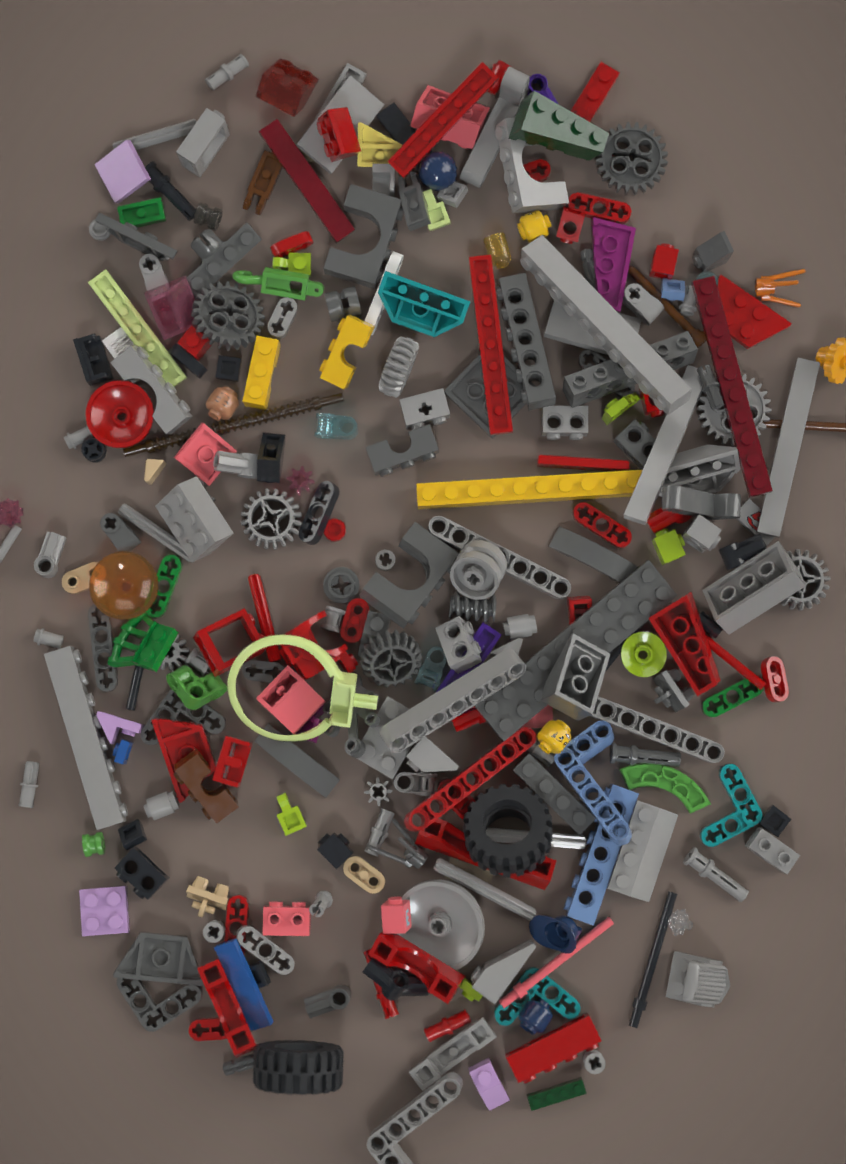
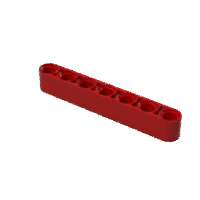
M523 727L512 734L507 740L498 743L408 812L404 818L405 827L409 831L417 832L436 821L533 746L536 741L534 730L529 727ZM520 733H523V734L526 735V737H527V743H526V744H523V743L520 741V739H519ZM503 746L507 747L510 751L508 758L502 754ZM485 760H489L492 763L491 771L485 769ZM468 773L472 774L475 778L473 785H470L466 780ZM450 787L455 788L457 791L455 799L451 798L448 794ZM432 801H436L439 804V811L437 813L433 812L430 808ZM414 814L421 818V825L419 827L415 826L412 822Z

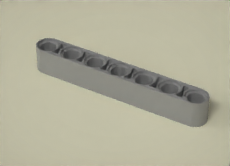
M435 516L429 521L428 528L431 534L460 551L467 543L477 540L490 542L497 546L506 557L507 569L505 574L558 600L566 598L571 592V584L566 578L443 516ZM435 522H442L445 525V530L437 533L432 529V525ZM462 532L465 535V540L462 543H456L452 538L454 533ZM515 563H523L526 571L523 574L516 573L513 568ZM540 572L545 575L546 582L544 584H537L535 582L534 575ZM556 583H563L566 586L565 594L560 595L555 592L554 586Z
M513 649L502 651L385 724L380 730V737L391 752L399 753L521 677L526 671L525 663Z
M599 696L593 715H590V717L606 721L611 725L709 763L720 762L725 754L724 748L717 742ZM603 704H607L611 708V714L608 717H603L600 714V707ZM624 713L631 714L633 718L629 726L624 725L621 721V716ZM646 721H650L654 725V730L650 734H646L643 731V724ZM668 729L673 730L675 733V739L672 742H667L664 738V733ZM689 738L695 739L697 743L693 751L688 750L686 747V741ZM711 746L716 747L718 750V755L714 759L709 758L707 750Z

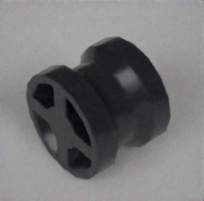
M89 438L83 442L81 452L90 462L98 463L105 458L107 449L96 438Z

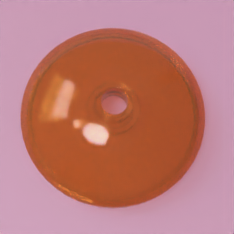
M129 551L114 552L105 556L94 567L90 576L89 591L95 606L105 615L119 620L133 619L144 614L154 603L158 593V577L150 562L141 555ZM125 583L130 584V589L128 591H124L122 589V586Z

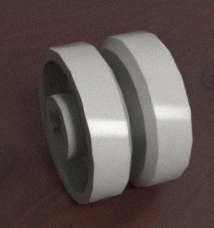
M477 540L467 543L451 567L450 579L452 585L467 598L475 600L487 599L498 589L506 573L507 561L505 555L497 546L490 542Z

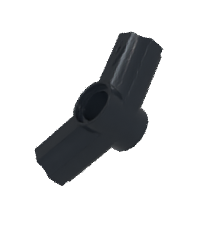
M372 958L362 971L382 987L383 995L389 1000L395 1001L400 996L429 995L426 985L416 975H407L400 970L393 971L375 958Z

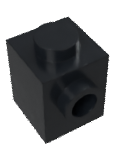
M334 832L331 836L327 833L318 842L320 847L317 850L336 870L353 854V851L347 846L350 842L341 833L337 835Z

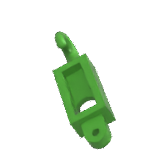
M265 267L263 275L253 276L252 272L244 270L233 272V279L236 282L262 285L261 293L305 300L307 295L319 297L324 292L323 284L310 281V275L268 267ZM290 282H301L302 290L291 289Z

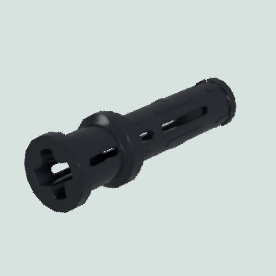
M154 161L147 164L145 169L151 178L149 182L154 186L153 189L156 192H161L188 221L193 220L199 211L170 183V177L164 175L156 167L157 164Z

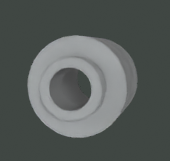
M523 614L507 617V622L503 623L505 636H510L511 640L529 637L533 633H537L534 615Z
M166 791L146 799L147 804L144 805L147 817H152L153 820L173 814L176 809L180 808L174 791L169 793Z

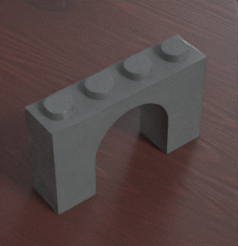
M350 184L344 202V211L373 221L378 226L381 237L373 250L361 255L351 254L330 247L323 268L324 273L376 289L377 283H380L384 273L382 270L384 262L388 263L391 256L390 243L391 241L395 242L398 229L395 228L397 220L401 221L404 215L402 200Z
M416 522L403 536L398 547L421 563L426 574L425 584L418 589L404 590L375 572L359 596L403 629L408 623L412 625L420 615L417 611L421 606L425 608L433 598L430 593L434 589L437 591L445 582L443 576L446 572L450 574L451 567L459 553Z

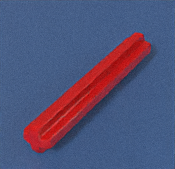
M260 575L248 576V581L261 632L264 637L275 635ZM271 645L266 648L269 662L281 660L278 645Z

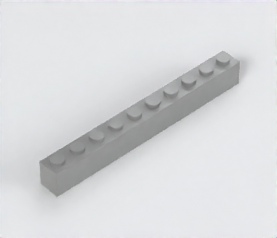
M543 235L521 249L520 262L522 267L527 271L529 270L535 276L538 284L544 286L549 291L551 297L564 306L566 313L569 316H573L579 322L582 330L588 331L595 343L608 352L611 360L618 363L629 378L635 380L640 390L654 400L659 410H663L667 415H670L689 401L692 388Z

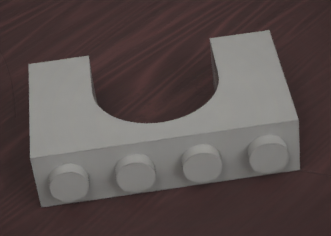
M505 118L495 126V135L499 142L500 160L503 163L504 181L507 184L508 202L512 213L532 212L535 210H559L569 204L565 181L542 183L534 180L527 174L522 164V151L525 146L533 145L526 144V141L519 139L516 141L508 139L515 118Z

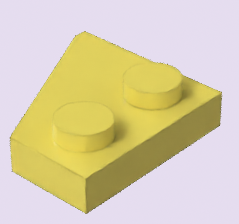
M358 122V142L361 152L357 154V167L389 164L387 161L402 147V144Z

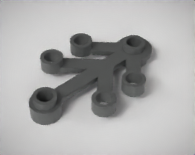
M358 674L355 693L378 696L374 691H369L362 686V679ZM327 701L323 705L324 713L329 716L332 715L329 714L331 701ZM360 707L353 708L350 728L348 727L349 739L345 743L346 753L353 758L361 757L366 749L364 742L358 739L357 714L372 728L377 727L380 723V717L376 713L369 712L367 709ZM375 717L374 721L370 723L371 718ZM331 725L324 733L329 737H336L341 726Z

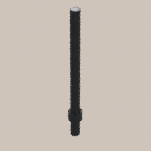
M670 891L666 898L638 996L634 998L632 1004L634 1009L629 1026L638 1028L642 1012L646 1010L648 1003L646 998L677 894Z

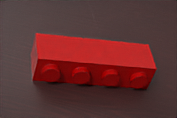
M587 1012L509 1051L505 1056L518 1083L523 1081L525 1084L534 1080L536 1074L542 1071L548 1073L556 1069V1064L563 1060L567 1063L578 1057L577 1053L583 1050L589 1052L599 1046L598 1043L602 1040Z

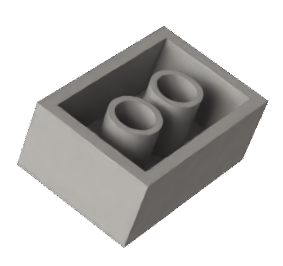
M197 476L177 484L155 506L192 563L210 555L234 534Z
M387 696L377 713L380 717V723L377 727H369L362 739L366 746L365 752L357 759L393 779L412 745L399 753H393L380 737V730L385 724L409 710L406 706Z

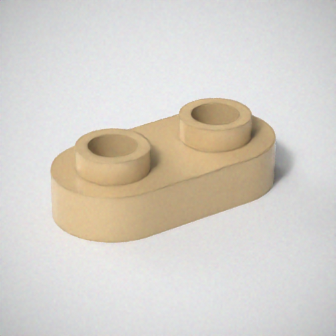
M91 562L71 570L63 576L62 586L65 591L71 594H78L98 586L106 580V568L100 563ZM96 569L98 571V575L96 577H91V571ZM72 578H76L77 583L74 586H71L69 584V581Z
M352 856L345 861L343 866L345 875L361 888L373 894L380 892L384 888V875L363 858ZM357 863L360 867L359 871H352L351 865ZM371 877H376L378 879V884L374 886L369 883V879Z

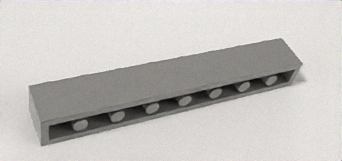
M73 646L45 653L46 664L96 830L127 821L128 810L126 804L121 803L119 794H122L121 786L118 780H114L112 773L115 772L114 763L111 758L108 759L106 750H108L106 738L101 737L99 728H102L93 711L95 701L92 693L88 694L87 691L88 677L86 672H82L79 663L82 662L81 654Z

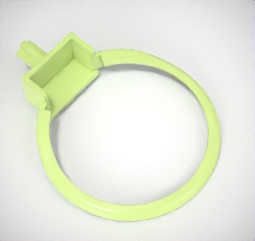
M272 635L251 643L237 656L228 676V695L237 716L256 733L279 741L309 740L327 731L331 725L350 728L354 707L376 710L378 696L355 693L358 674L341 672L333 658L322 647L308 639L294 635ZM286 644L303 648L316 657L324 666L329 676H334L329 713L332 715L330 718H325L319 725L309 731L295 735L274 734L252 723L243 713V709L238 701L236 679L242 664L256 651L271 645Z

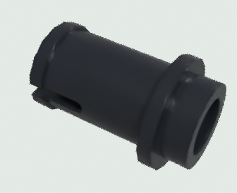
M702 611L699 616L703 628L710 634V638L713 636L716 639L723 628Z

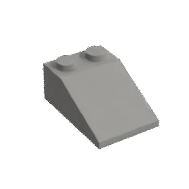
M529 939L485 962L482 967L478 965L470 975L472 988L496 1004L536 948L535 943Z

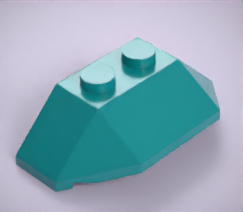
M387 271L384 273L378 290V294L393 323L432 337H436L463 324L470 305L468 300Z

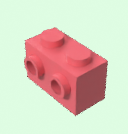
M269 901V905L263 907V935L309 936L311 933L310 906H306V902L299 901L292 902V906H284L282 901Z

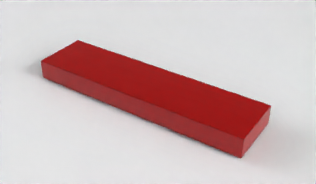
M540 455L537 459V467L607 472L628 471L630 463L627 460Z

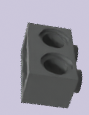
M634 420L613 442L640 470H643L648 459L644 455V449H652L656 438L654 439L648 433L650 430L643 422L640 421L638 423ZM628 433H637L639 441L631 442L628 439Z

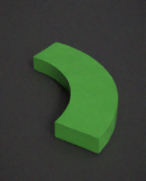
M641 763L619 769L628 790L644 786L662 788L675 795L684 804L689 813H693L711 804L706 794L696 782L672 767Z

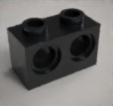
M137 846L133 847L114 868L118 871L116 873L117 877L124 883L129 882L134 886V893L141 899H144V897L147 900L152 898L170 878ZM130 860L135 861L138 865L135 873H131L127 869V863ZM146 876L154 879L155 884L152 889L144 886L143 881Z

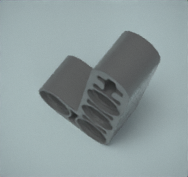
M668 485L662 487V510L696 517L700 514L707 520L740 518L741 495L734 493L712 494L687 487Z

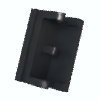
M90 334L73 339L86 382L90 386L114 379L100 336Z

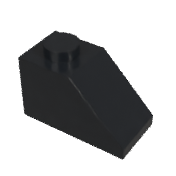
M263 433L257 458V481L280 483L285 447L284 434Z

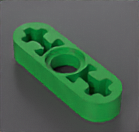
M167 555L162 559L146 600L145 612L152 618H160L165 614L182 571V561L175 555ZM174 559L178 567L177 569L173 568L170 572V575L174 576L173 580L167 576H161L162 572L168 573L169 567L166 566V563L172 562ZM162 580H167L170 584V589L166 593L159 592L157 588L158 583ZM154 593L161 597H166L165 601L161 599L158 606L161 607V611H156L155 614H152L153 610L150 608V605H155L158 599L153 597Z
M745 678L706 698L702 702L701 710L707 717H717L760 695L763 689L760 690L756 687L755 693L753 690L744 693L747 697L744 698L743 692L738 686L741 685V688L744 689L750 685L749 680ZM730 690L736 691L739 695L738 701L734 704L726 699V695ZM721 695L722 702L727 708L724 709L723 705L715 708L716 713L707 711L708 702L717 703L721 701L718 698Z

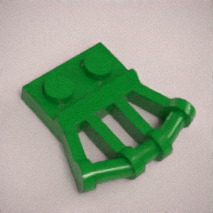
M138 607L135 610L136 614L126 624H122L120 628L122 631L119 636L114 638L112 655L108 658L107 664L112 667L136 665L157 672L179 632L172 627L153 621ZM144 620L148 624L149 629L146 632L135 627ZM129 635L143 639L140 645L126 642ZM122 649L135 653L134 656L121 657Z

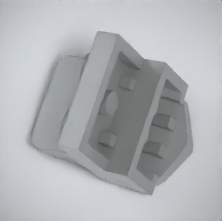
M674 951L666 997L714 1008L716 1004H720L730 989L728 970L723 966V961Z

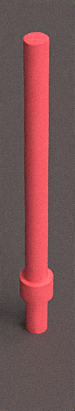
M607 917L576 941V949L572 953H560L523 983L519 982L513 986V990L500 999L499 1003L503 1008H506L517 998L521 999L528 994L527 991L610 928L614 924L613 921Z

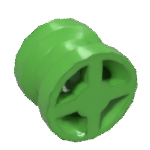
M97 832L92 836L89 834L82 835L85 857H90L95 853L99 855L105 854V841L102 832Z

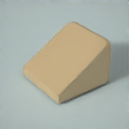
M147 459L144 481L152 485L165 467L166 462L164 460Z

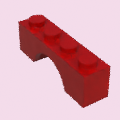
M382 931L368 955L387 967H400L413 973L424 982L429 993L447 1004L455 996L465 978L460 972L398 934L383 933Z
M216 959L197 968L221 1021L234 1056L237 1058L254 1050L257 1044L220 960Z

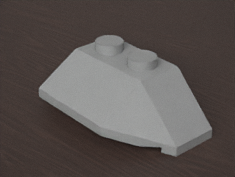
M704 445L676 453L662 487L674 485L708 493L719 492L732 479L734 474L741 470L738 449L736 447ZM661 488V490H660V492H659V496H661V497H662V488Z

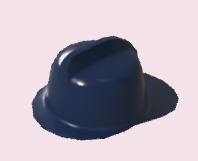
M537 915L529 923L530 934L535 941L544 947L566 954L572 953L576 949V940L582 932V928L565 915L555 918Z

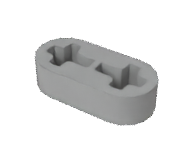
M284 297L278 302L267 326L270 336L274 339H282L287 335L298 312L297 303L294 299ZM290 303L293 311H288L284 317L282 306H287ZM280 320H283L281 327L284 330L274 333L272 326H277Z

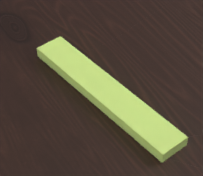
M106 269L88 282L134 345L143 347L149 354V361L161 369L162 377L166 383L169 382L175 387L187 378Z

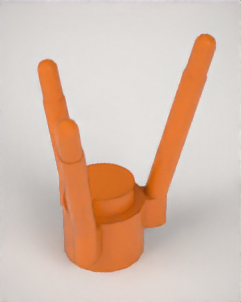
M805 269L756 278L755 294L756 296H761V301H772L800 307V303L773 297L770 294L775 293V287L790 286L799 283L797 280L776 282L775 280L803 274L806 271Z

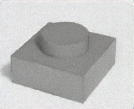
M454 182L452 186L441 190L437 195V199L439 202L443 201L444 204L457 208L468 192L467 186Z

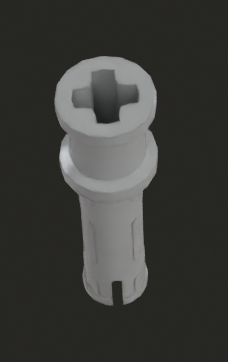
M696 847L692 848L686 855L683 864L686 866L690 865L699 872V876L708 877L739 902H742L747 897L749 890H746L718 869L712 859L708 860L700 854Z

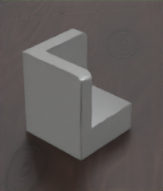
M373 164L372 191L395 197V169L390 164Z

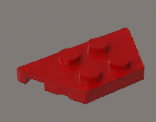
M722 274L719 276L717 287L731 338L749 349L790 327L791 322Z
M153 718L151 721L178 801L181 803L189 795L187 792L189 788L185 783L181 785L175 778L174 764L197 748L211 767V772L202 779L203 782L215 771L216 763L202 724Z

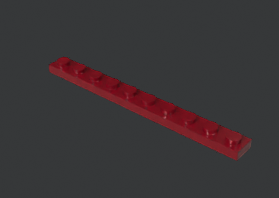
M715 276L694 280L691 285L717 381L720 384L719 389L734 444L738 449L739 462L748 496L751 498L771 493L773 490Z

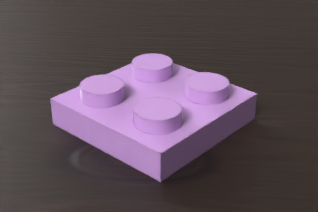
M127 886L79 890L82 936L130 932Z

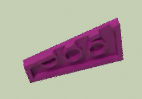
M593 217L591 226L595 289L620 313L636 228Z

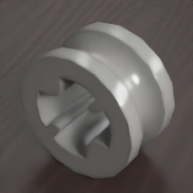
M386 549L379 551L375 557L376 566L383 571L393 568L395 564L393 552ZM384 554H387L392 562L390 565L387 563V566H382V561L379 560V557H384Z

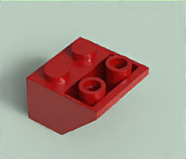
M348 107L329 109L318 118L317 129L319 134L323 135L325 141L324 151L326 156L330 157L331 162L355 156L361 152Z

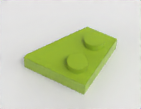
M634 392L624 396L619 401L617 398L613 399L606 405V408L603 410L605 413L601 419L606 425L610 424L641 400V398Z

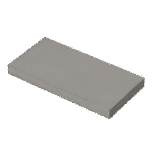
M350 75L296 146L331 174L343 159L331 162L330 157L326 156L324 151L325 141L323 135H320L317 129L318 118L329 109L348 107L358 139V122L368 126L384 104Z
M554 300L544 337L608 355V352L603 347H599L588 331L582 330L579 322L573 316H569L566 313L564 306L559 301ZM619 313L638 333L642 319Z

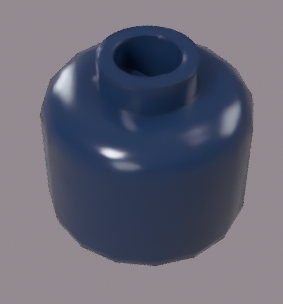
M540 998L537 1001H527L519 1013L518 1018L521 1022L519 1025L532 1035L543 1033L553 1017L552 1012L549 1010L550 1005Z

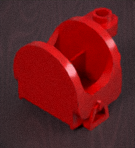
M325 610L319 612L284 635L299 636L319 645L310 627L326 617L327 613ZM280 644L282 649L279 650V653L289 667L293 665L298 675L304 680L313 677L325 669L316 657L303 648ZM346 644L333 650H325L335 662L339 661L345 672L352 673L356 670L355 666L358 665V662L352 653L347 654L346 650L349 648Z

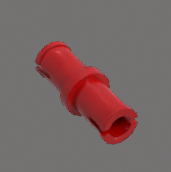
M464 1009L448 1018L446 1016L443 1017L442 1021L424 1028V1032L431 1043L433 1040L446 1034H453L454 1030L470 1024L472 1021L467 1010Z

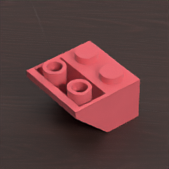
M288 665L256 698L293 735L326 702Z

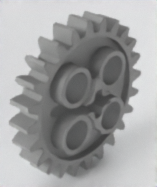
M744 374L742 379L750 409L755 414L753 420L759 437L761 433L758 429H766L763 421L767 422L770 420L765 414L770 413L772 409L765 405L769 404L771 400L763 398L768 392L759 391L762 386L761 383L756 386L753 385L755 378L753 377L750 381H746L747 376ZM707 396L700 397L698 401L703 403V405L698 406L697 410L703 411V413L698 416V419H705L701 427H709L706 434L714 433V441L721 437L722 445L730 440L731 446H734L731 429L726 428L724 424L725 420L728 419L725 407L722 410L712 409Z

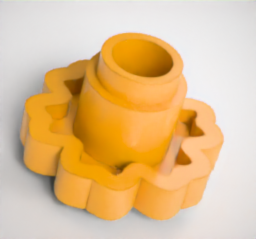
M838 337L835 344L832 343L830 346L821 347L816 355V362H820V366L824 369V376L828 377L829 382L835 384H842L846 377V338Z

